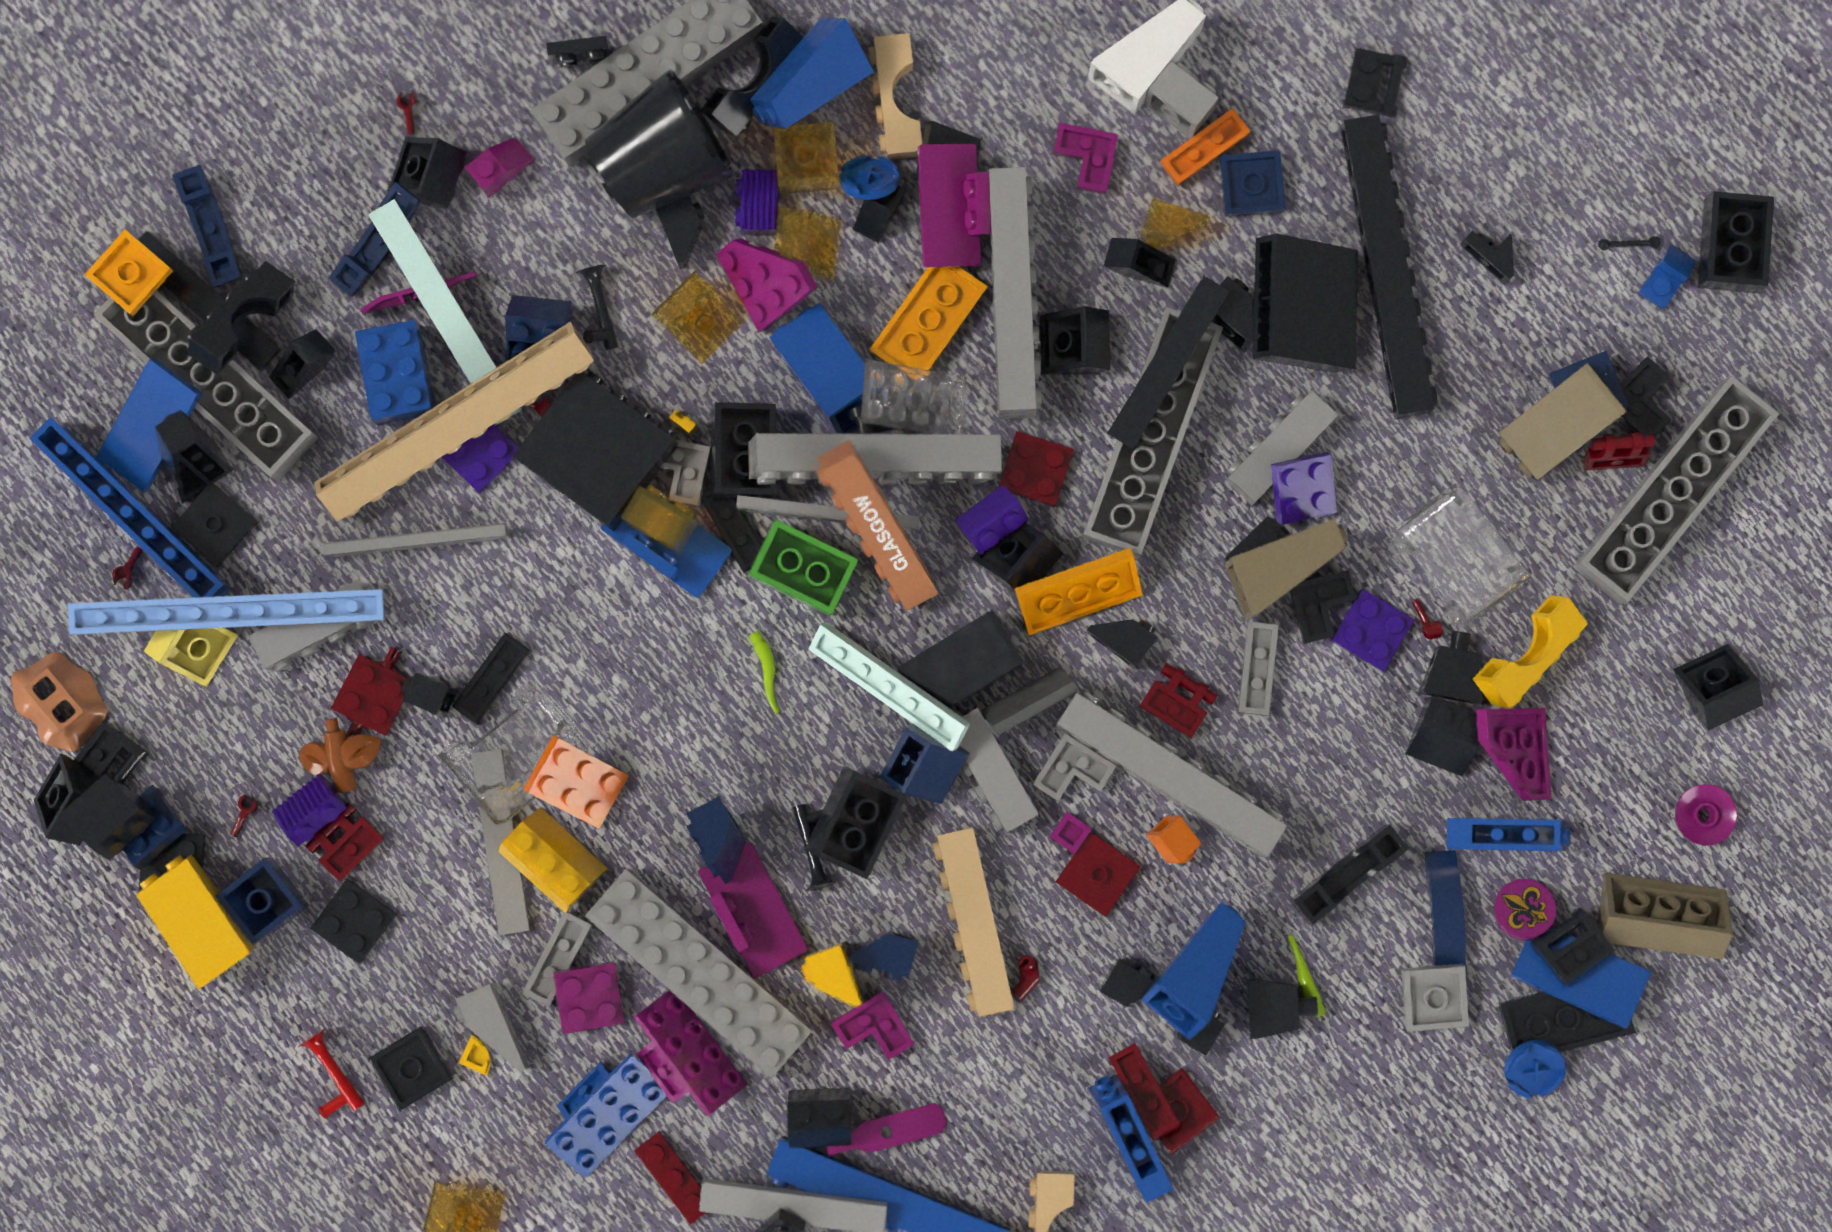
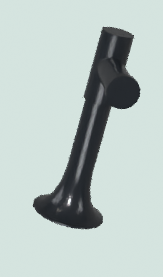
M606 264L581 269L576 274H581L585 277L589 284L600 330H586L583 333V339L588 344L603 341L605 349L608 351L619 348L602 290L601 272Z
M801 804L793 807L800 836L802 837L804 847H806L813 832L812 824L818 822L823 809L808 813L806 804ZM806 851L811 870V884L806 891L821 889L837 883L827 877L822 868L820 858Z

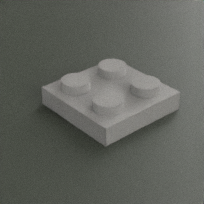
M1463 963L1401 969L1405 1029L1407 1032L1469 1027L1466 973Z

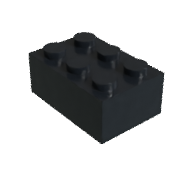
M1713 191L1704 199L1698 288L1759 293L1768 287L1774 210L1773 196Z
M715 402L711 407V498H737V495L772 499L776 495V483L757 484V479H749L748 445L749 441L756 434H776V404Z
M843 766L804 850L868 880L907 796Z

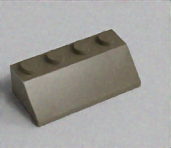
M1604 873L1598 927L1611 944L1723 959L1733 936L1726 890Z

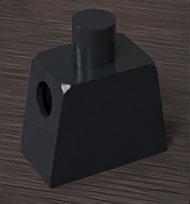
M1452 631L1450 647H1435L1419 694L1475 705L1482 703V691L1473 680L1482 669V654L1468 651L1471 634Z
M1247 979L1250 1039L1299 1030L1300 1016L1318 1015L1317 997H1298V984Z

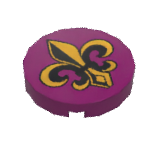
M1516 879L1507 883L1498 892L1493 906L1499 928L1509 937L1521 941L1545 935L1552 927L1556 916V902L1551 892L1541 883L1531 879Z

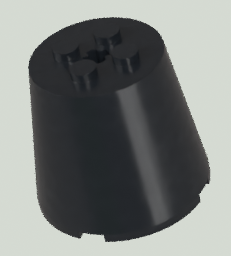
M672 69L662 74L585 139V145L590 154L588 160L596 173H600L604 183L602 185L611 199L614 198L631 218L643 215L734 176L732 168L727 167L731 163L709 122L700 111L701 109L698 105L692 108L685 97L689 94L688 89Z

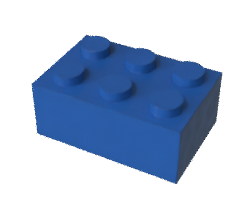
M415 320L355 331L370 418L375 424L381 425L416 418L435 407L421 327Z

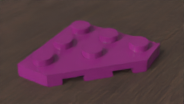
M742 238L732 240L716 254L758 332L769 329L818 288L804 261L797 258H786L781 256L780 252L764 246L756 247L749 244L748 240Z
M1545 708L1476 710L1478 741L1522 801L1552 799Z

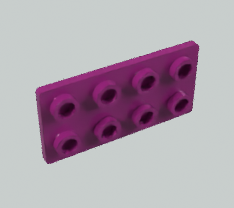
M919 145L918 169L923 267L979 266L981 264L980 235L991 234L989 172H977L976 145Z
M752 843L744 845L731 882L725 884L720 876L714 878L709 867L705 866L698 870V874L711 896L709 899L737 952H740L754 978L760 977L808 950L803 937Z
M667 991L634 1016V1019L652 1041L636 1055L649 1069V1073L672 1103H675L690 1092L704 1113L709 1116L747 1086V1082L693 1010L672 991Z

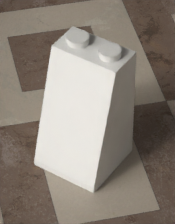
M1177 0L1095 57L1090 65L1088 79L1135 115L1144 104L1149 87L1169 62L1172 61L1176 64L1200 34L1206 18L1203 8L1193 0Z

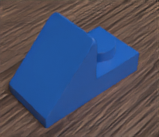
M1670 244L1637 294L1663 310L1680 285L1688 279L1696 260Z

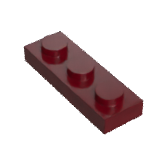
M1135 1043L1108 1057L1154 1141L1181 1126Z
M660 1131L634 1150L689 1225L706 1213L700 1211L701 1185Z

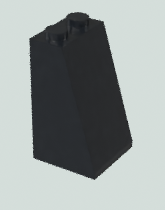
M990 610L897 667V671L951 709L1022 667L1024 662L994 611Z

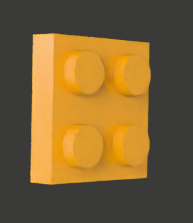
M124 229L84 275L125 311L134 316L173 270Z

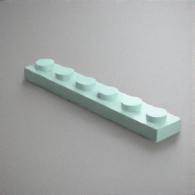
M827 622L819 626L809 647L811 652L951 751L959 747L970 726L968 721Z

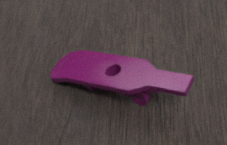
M476 272L445 279L444 281L450 290L458 283L477 278L478 275ZM413 288L380 296L360 311L363 315H367L372 311L403 304L408 305L406 297L411 296L412 301L419 300Z
M931 1103L861 1122L852 1132V1145L826 1146L828 1155L852 1149L871 1153L940 1134L947 1124L944 1111L937 1104ZM884 1126L891 1128V1135L887 1138L881 1136V1129Z

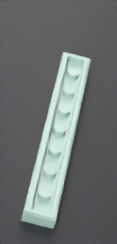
M394 199L368 214L469 382L472 384L496 369L497 367L396 200ZM521 407L518 408L517 410L513 411V414H512V415H514V414H516L517 412L521 411V410H522Z

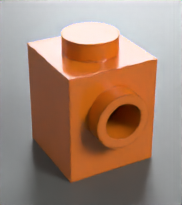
M1166 815L1146 834L1147 838L1167 863L1184 864L1190 861L1195 856L1194 851L1202 844L1179 815Z

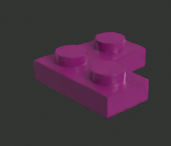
M1059 123L1053 154L1082 160L1077 189L1107 194L1118 134Z
M881 991L863 1002L862 1005L853 1008L831 1022L845 1049L873 1034L887 1059L890 1060L915 1044L884 991Z

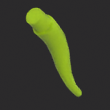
M756 631L748 637L762 663L767 699L774 713L778 714L780 710L775 702L773 689L776 670L774 656L767 641L763 639L759 631Z
M1289 935L1288 940L1295 957L1303 997H1317L1318 1015H1315V1017H1320L1326 1013L1322 1004L1323 1000L1293 935Z

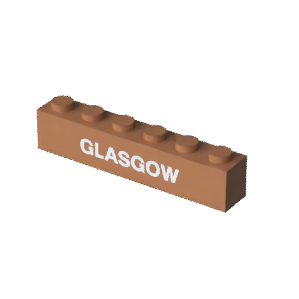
M851 440L817 457L821 468L817 470V474L824 487L830 485L834 493L831 494L835 505L839 511L845 509L849 517L845 519L853 534L859 532L863 539L860 541L861 547L868 558L871 556L875 558L877 563L874 564V567L882 581L885 579L889 581L891 586L888 587V590L895 603L901 601L906 611L938 595L934 579Z

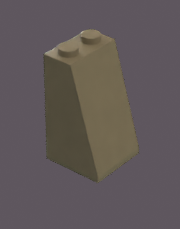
M1587 363L1501 430L1499 433L1502 438L1499 442L1509 455L1513 452L1517 454L1521 459L1518 466L1528 478L1534 475L1538 480L1627 411Z
M1333 519L1231 557L1224 565L1246 621L1261 613L1346 548L1344 542L1348 541V537L1343 525H1337L1336 520Z

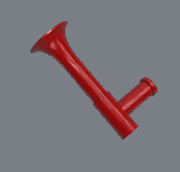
M324 1028L305 1040L298 1047H307L315 1053L341 1092V1094L323 1106L318 1107L320 1114L326 1119L330 1114L347 1103L354 1111L365 1102L328 1052L323 1040Z

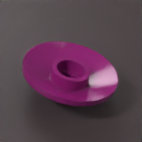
M1701 784L1689 788L1681 795L1675 808V821L1679 831L1686 839L1698 845L1710 846L1721 843L1731 835L1737 822V810L1733 799L1725 790L1714 785ZM1702 809L1708 813V818L1705 821L1700 820L1698 817V813Z

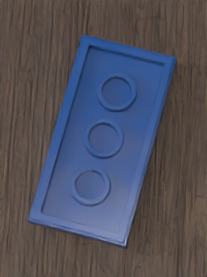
M149 359L96 457L141 491L149 490L163 465L155 426L163 422L166 416L182 410L190 417L202 392L158 359Z
M1551 927V928L1545 933V935H1546L1547 933H1549L1551 930H1553L1554 928ZM1566 935L1550 946L1549 949L1555 954L1577 938ZM1533 939L1526 940L1510 977L1620 1027L1628 1028L1651 971L1611 954L1573 982L1563 987L1543 959L1532 949L1530 941Z

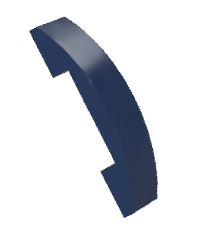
M202 165L172 174L180 199L187 209L204 256L203 262L212 287L216 288L241 279L242 274L234 246Z
M395 182L378 207H382L395 199L410 223L420 200L398 182ZM373 222L368 226L350 254H345L328 277L330 281L350 297H353L364 286L390 254L389 248Z
M1456 851L1424 852L1426 880L1429 883L1433 932V966L1463 963L1466 973L1465 920Z

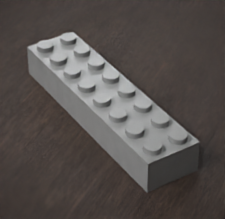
M690 0L530 111L569 167L589 153L585 145V139L666 71L672 69L683 84L687 86L755 39L764 27L763 22L747 0Z
M1026 167L989 169L990 248L998 419L1034 418L1036 410L1041 409L1042 391L1041 387H1035V380H1039L1040 356L1034 357V350H1038L1039 328L1038 326H1033L1032 320L1037 319L1038 314L1037 296H1031V291L1035 290L1036 266H1030V261H1034L1035 239L1034 236H1029L1028 231H1032V225L1034 224L1033 206H1027V202L1031 201L1032 176H1026Z
M158 289L134 316L130 315L110 297L93 314L146 364L149 359L156 358L201 391L202 395L195 409L274 480L279 482L320 438L234 359L217 375L189 356V341L187 337L197 325Z
M1165 307L1140 378L1179 317L1180 311ZM1214 323L1210 324L1135 448L1131 449L1117 440L1085 527L1083 539L1116 551L1131 548L1134 557L1138 559L1142 555L1220 338L1222 326Z
M1732 375L1721 381L1572 567L1619 605L1629 602L1780 413Z
M756 434L748 443L749 479H757V484H775L776 480L788 479V484H806V480L818 479V484H822L817 474V470L821 469L817 457L848 440H851L873 479H878V484L890 485L896 484L897 480L908 479L909 484L921 485L927 484V480L938 479V484L941 485L956 484L957 480H968L970 485L986 484L988 480H993L995 475L1002 472L1001 435Z
M1084 691L1082 695L1076 693L1054 727L1068 734L1260 857H1268L1287 828V825L1281 822L1284 818L1281 814L1269 807L1263 810L1255 805L1257 800L1244 791L1235 793L1230 790L1231 783L1219 775L1215 774L1210 777L1202 771L1205 768L1203 765L1191 758L1184 761L1176 755L1178 753L1176 748L1164 741L1160 742V744L1150 739L1152 733L1143 727L1136 725L1132 728L1124 723L1126 717L1116 710L1110 708V710L1105 711L1097 706L1100 701Z
M625 869L585 915V917L771 1079L813 1031L811 1026L630 869Z

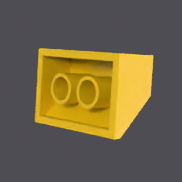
M541 807L524 819L501 842L498 851L565 913L608 870L604 864Z
M843 943L809 954L804 958L806 963L801 968L807 984L813 982L816 989L854 1007L862 1005L863 998Z

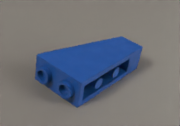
M1447 818V849L1565 851V845H1570L1571 842L1570 827L1565 826V821Z
M1117 1074L1099 1078L1089 1089L1145 1203L1173 1190L1130 1097Z

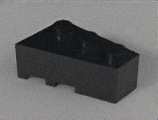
M182 410L166 416L163 422L155 426L166 477L182 504L203 491L210 484L215 483L233 471L217 443Z

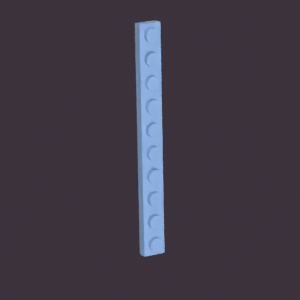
M383 589L68 603L70 635L385 620Z

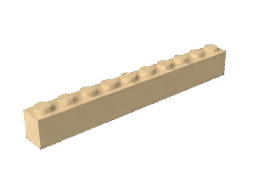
M570 321L315 481L316 496L337 522L344 517L350 518L354 516L360 507L368 502L379 500L390 488L395 485L401 486L405 484L414 473L419 470L429 469L438 458L446 453L452 454L462 446V443L470 438L480 437L487 431L489 426L497 421L503 422L511 417L513 411L521 406L531 405L538 399L539 395L549 389L554 390L558 388L572 374H579L585 371L590 366V363L594 361L589 347Z

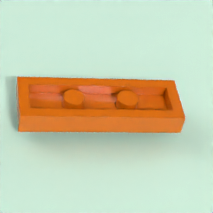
M1232 108L1161 159L1160 164L1178 187L1250 135L1251 131Z

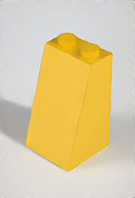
M192 854L185 859L179 855L165 865L168 871L158 877L154 873L141 882L140 886L143 889L136 896L199 990L250 954L255 945H252L215 897L220 891Z

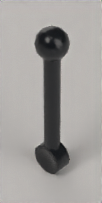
M1652 236L1649 240L1608 241L1607 239H1601L1598 242V247L1601 250H1607L1609 247L1649 246L1655 249L1660 246L1661 240L1657 236Z

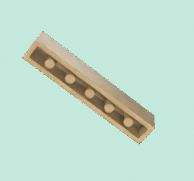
M973 828L938 835V842L932 844L936 861L942 860L945 872L939 873L943 891H950L952 902L946 903L950 921L956 920L959 932L953 933L957 951L963 950L965 962L960 963L963 980H970L972 993H967L970 1011L977 1010L978 1017L1013 1010L1014 1004Z

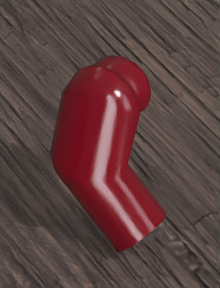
M1024 955L1019 959L1020 982L1011 990V994L1020 1002L1030 994L1040 981L1038 962L1030 955Z

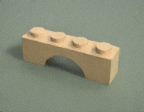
M910 33L874 37V47H869L870 65H877L878 76H872L874 95L880 94L881 105L875 106L877 124L883 123L884 135H879L881 153H887V159L891 161L918 158V146L922 145L920 121L904 115L898 109L893 99V91L897 82L902 76L913 70Z
M1036 1170V1178L1030 1177L1029 1195L1035 1196V1209H1029L1028 1228H1034V1232H1048L1053 1219L1061 1211L1074 1206L1075 1174L1073 1171Z

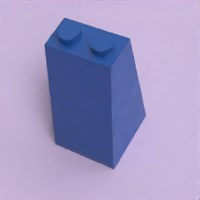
M823 17L818 20L750 100L754 105L752 109L753 114L759 123L765 126L786 129L874 72L846 18Z
M820 303L813 307H807L799 314V317L789 324L781 325L769 337L777 352L836 434H849L857 428L855 420H851L849 410L861 405H869L887 400L878 380Z
M1221 902L1203 920L1141 999V1001L1189 1040L1212 1017L1246 923L1241 918L1240 913L1234 907Z

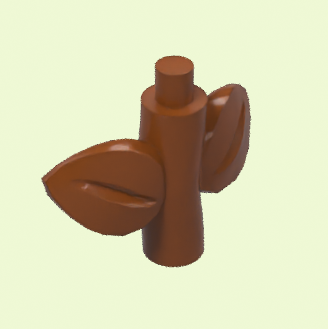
M337 718L325 720L327 731L323 733L325 744L313 741L304 745L298 753L299 759L304 768L310 773L325 774L330 771L337 793L352 791L358 788L352 769L365 768L372 763L380 749L381 739L367 734H355L346 738L345 729L339 728Z

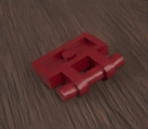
M1641 432L1630 433V436L1615 437L1614 434H1604L1602 438H1592L1590 442L1591 448H1588L1583 458L1584 471L1645 467L1651 456L1650 447H1653L1655 444L1654 435H1642Z
M1166 663L1160 673L1169 678V682L1165 686L1155 680L1139 707L1191 739L1208 713L1198 707L1201 699L1212 705L1218 695L1209 690V685L1202 681L1198 683L1185 675L1186 671L1182 668L1177 667L1176 669ZM1178 684L1193 693L1190 700L1174 692Z
M350 802L345 805L347 808L334 821L327 823L322 829L317 831L313 838L305 845L312 854L321 846L327 851L318 861L339 882H342L385 839L365 817H361L355 824L350 821L349 818L357 811ZM342 827L346 833L334 844L330 837Z

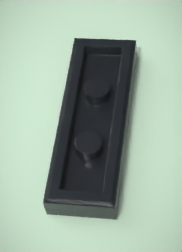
M710 488L702 493L701 502L725 543L732 549V555L745 574L750 570L762 544L744 513L736 509L737 501L735 498H711Z
M504 633L452 707L475 724H478L531 650L507 633Z

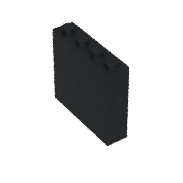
M1277 233L1256 238L1253 324L1254 360L1332 373L1355 370L1357 249Z
M589 371L586 375L582 372L573 375L514 453L513 457L614 531L659 472L663 463L668 460L677 448L678 443L673 438L675 432L665 424L660 423L656 426L649 421L651 415L638 405L634 409L625 403L628 398L618 390L613 388L609 392L601 386L604 381L596 374Z

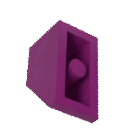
M513 137L486 149L469 163L465 169L487 197L490 198L535 159L519 140Z

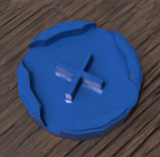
M863 155L851 159L841 168L840 187L846 194L854 198L863 200L879 199L890 195L899 186V168L893 161L885 157L879 156V160L871 159V156Z
M1532 1040L1519 1045L1511 1051L1505 1061L1503 1072L1507 1084L1517 1095L1533 1098L1532 1095L1540 1094L1542 1097L1559 1087L1565 1078L1566 1062L1563 1054L1554 1044L1545 1040Z

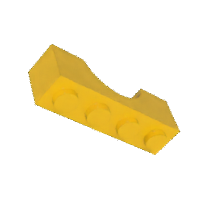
M1550 595L1531 615L1533 639L1529 649L1520 659L1512 662L1491 658L1473 678L1474 682L1493 706L1511 709L1522 700L1525 692L1541 679L1542 674L1547 668L1559 660L1561 653L1569 644L1579 638L1580 632L1588 623L1569 597Z

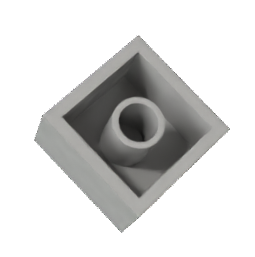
M1170 61L1149 87L1144 104L1190 139L1198 133L1213 114L1219 97L1215 95V89L1208 83H1199L1194 79L1192 72L1186 66L1180 63L1176 65Z

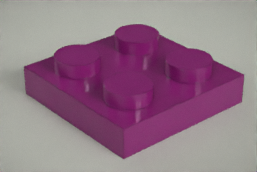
M614 961L553 972L562 1034L624 1023Z

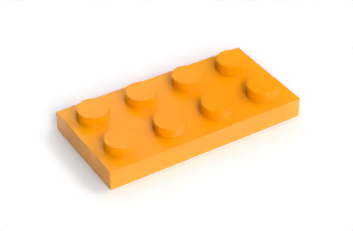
M959 266L928 267L871 346L869 352L919 386L984 295L988 286Z
M1131 548L1015 588L1024 625L1029 636L1143 596Z

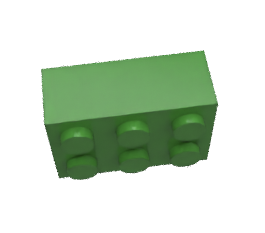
M775 519L747 577L830 616L838 604L858 559Z

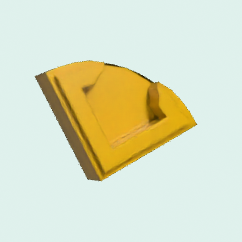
M674 410L668 417L690 437L698 430L696 423L688 416H684L679 410Z
M472 1034L459 1063L487 1076L491 1064V1059L489 1061V1051L484 1046V1042Z

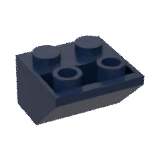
M512 295L505 315L506 362L570 321L572 323V301Z
M911 724L905 728L879 778L905 795L941 804L970 752L961 746L951 751L919 727Z
M720 796L686 813L691 822L686 827L693 841L700 848L699 854L705 866L709 867L714 878L720 876L724 883L727 884L732 880L746 841L733 815Z
M888 932L851 953L849 962L854 963L853 969L871 973L873 968L884 971L883 977L901 982L902 976L909 978L919 940Z

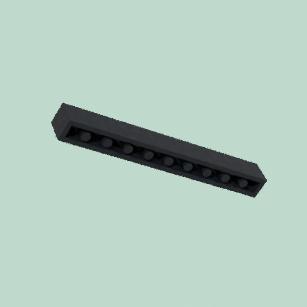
M1379 114L1344 120L1340 126L1394 419L1428 414L1435 409L1434 405L1438 403L1435 387H1431L1429 375H1432V365L1430 358L1425 357L1423 349L1427 342L1426 333L1423 327H1419L1417 317L1421 316L1419 299L1414 298L1412 287H1415L1413 269H1408L1407 258L1410 257V248L1407 239L1403 240L1401 228H1404V216L1401 210H1397L1395 200L1399 198L1397 182L1392 181L1390 170H1393L1391 152H1386L1385 141L1388 140L1387 127L1385 123H1381Z

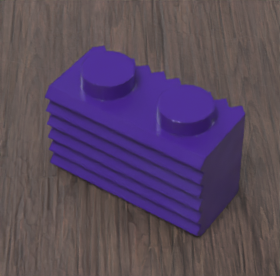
M742 170V179H736V197H741V208H736L735 211L736 226H741L742 235H778V170Z
M1003 484L954 519V521L979 554H983L984 550L988 551L999 540H1003L1004 536H1008L1009 533H1013L1014 530L1023 526V523L1028 522L1029 518L1019 501Z
M316 774V778H312L301 789H297L296 793H292V797H287V801H282V804L273 809L272 813L283 833L297 846H300L302 843L309 841L327 823L334 821L347 807L341 796L336 792L335 787L321 774Z

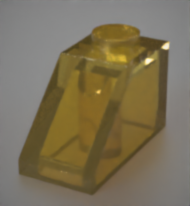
M1152 198L1139 238L1144 239L1145 243L1157 249H1161L1162 245L1169 247L1205 229L1210 216Z

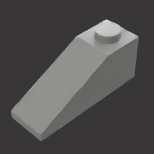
M494 983L456 998L458 1005L454 1006V1009L461 1023L465 1022L473 1033L519 1072L530 1068Z

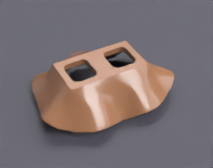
M59 652L50 653L33 665L12 674L11 685L15 709L21 716L32 720L36 724L38 736L46 745L65 751H76L93 735L106 718L107 707L98 693L91 674L74 665ZM48 677L56 686V690L46 699L42 700L35 693L34 686L43 678ZM64 700H67L74 707L75 714L66 722L61 723L53 714V710Z

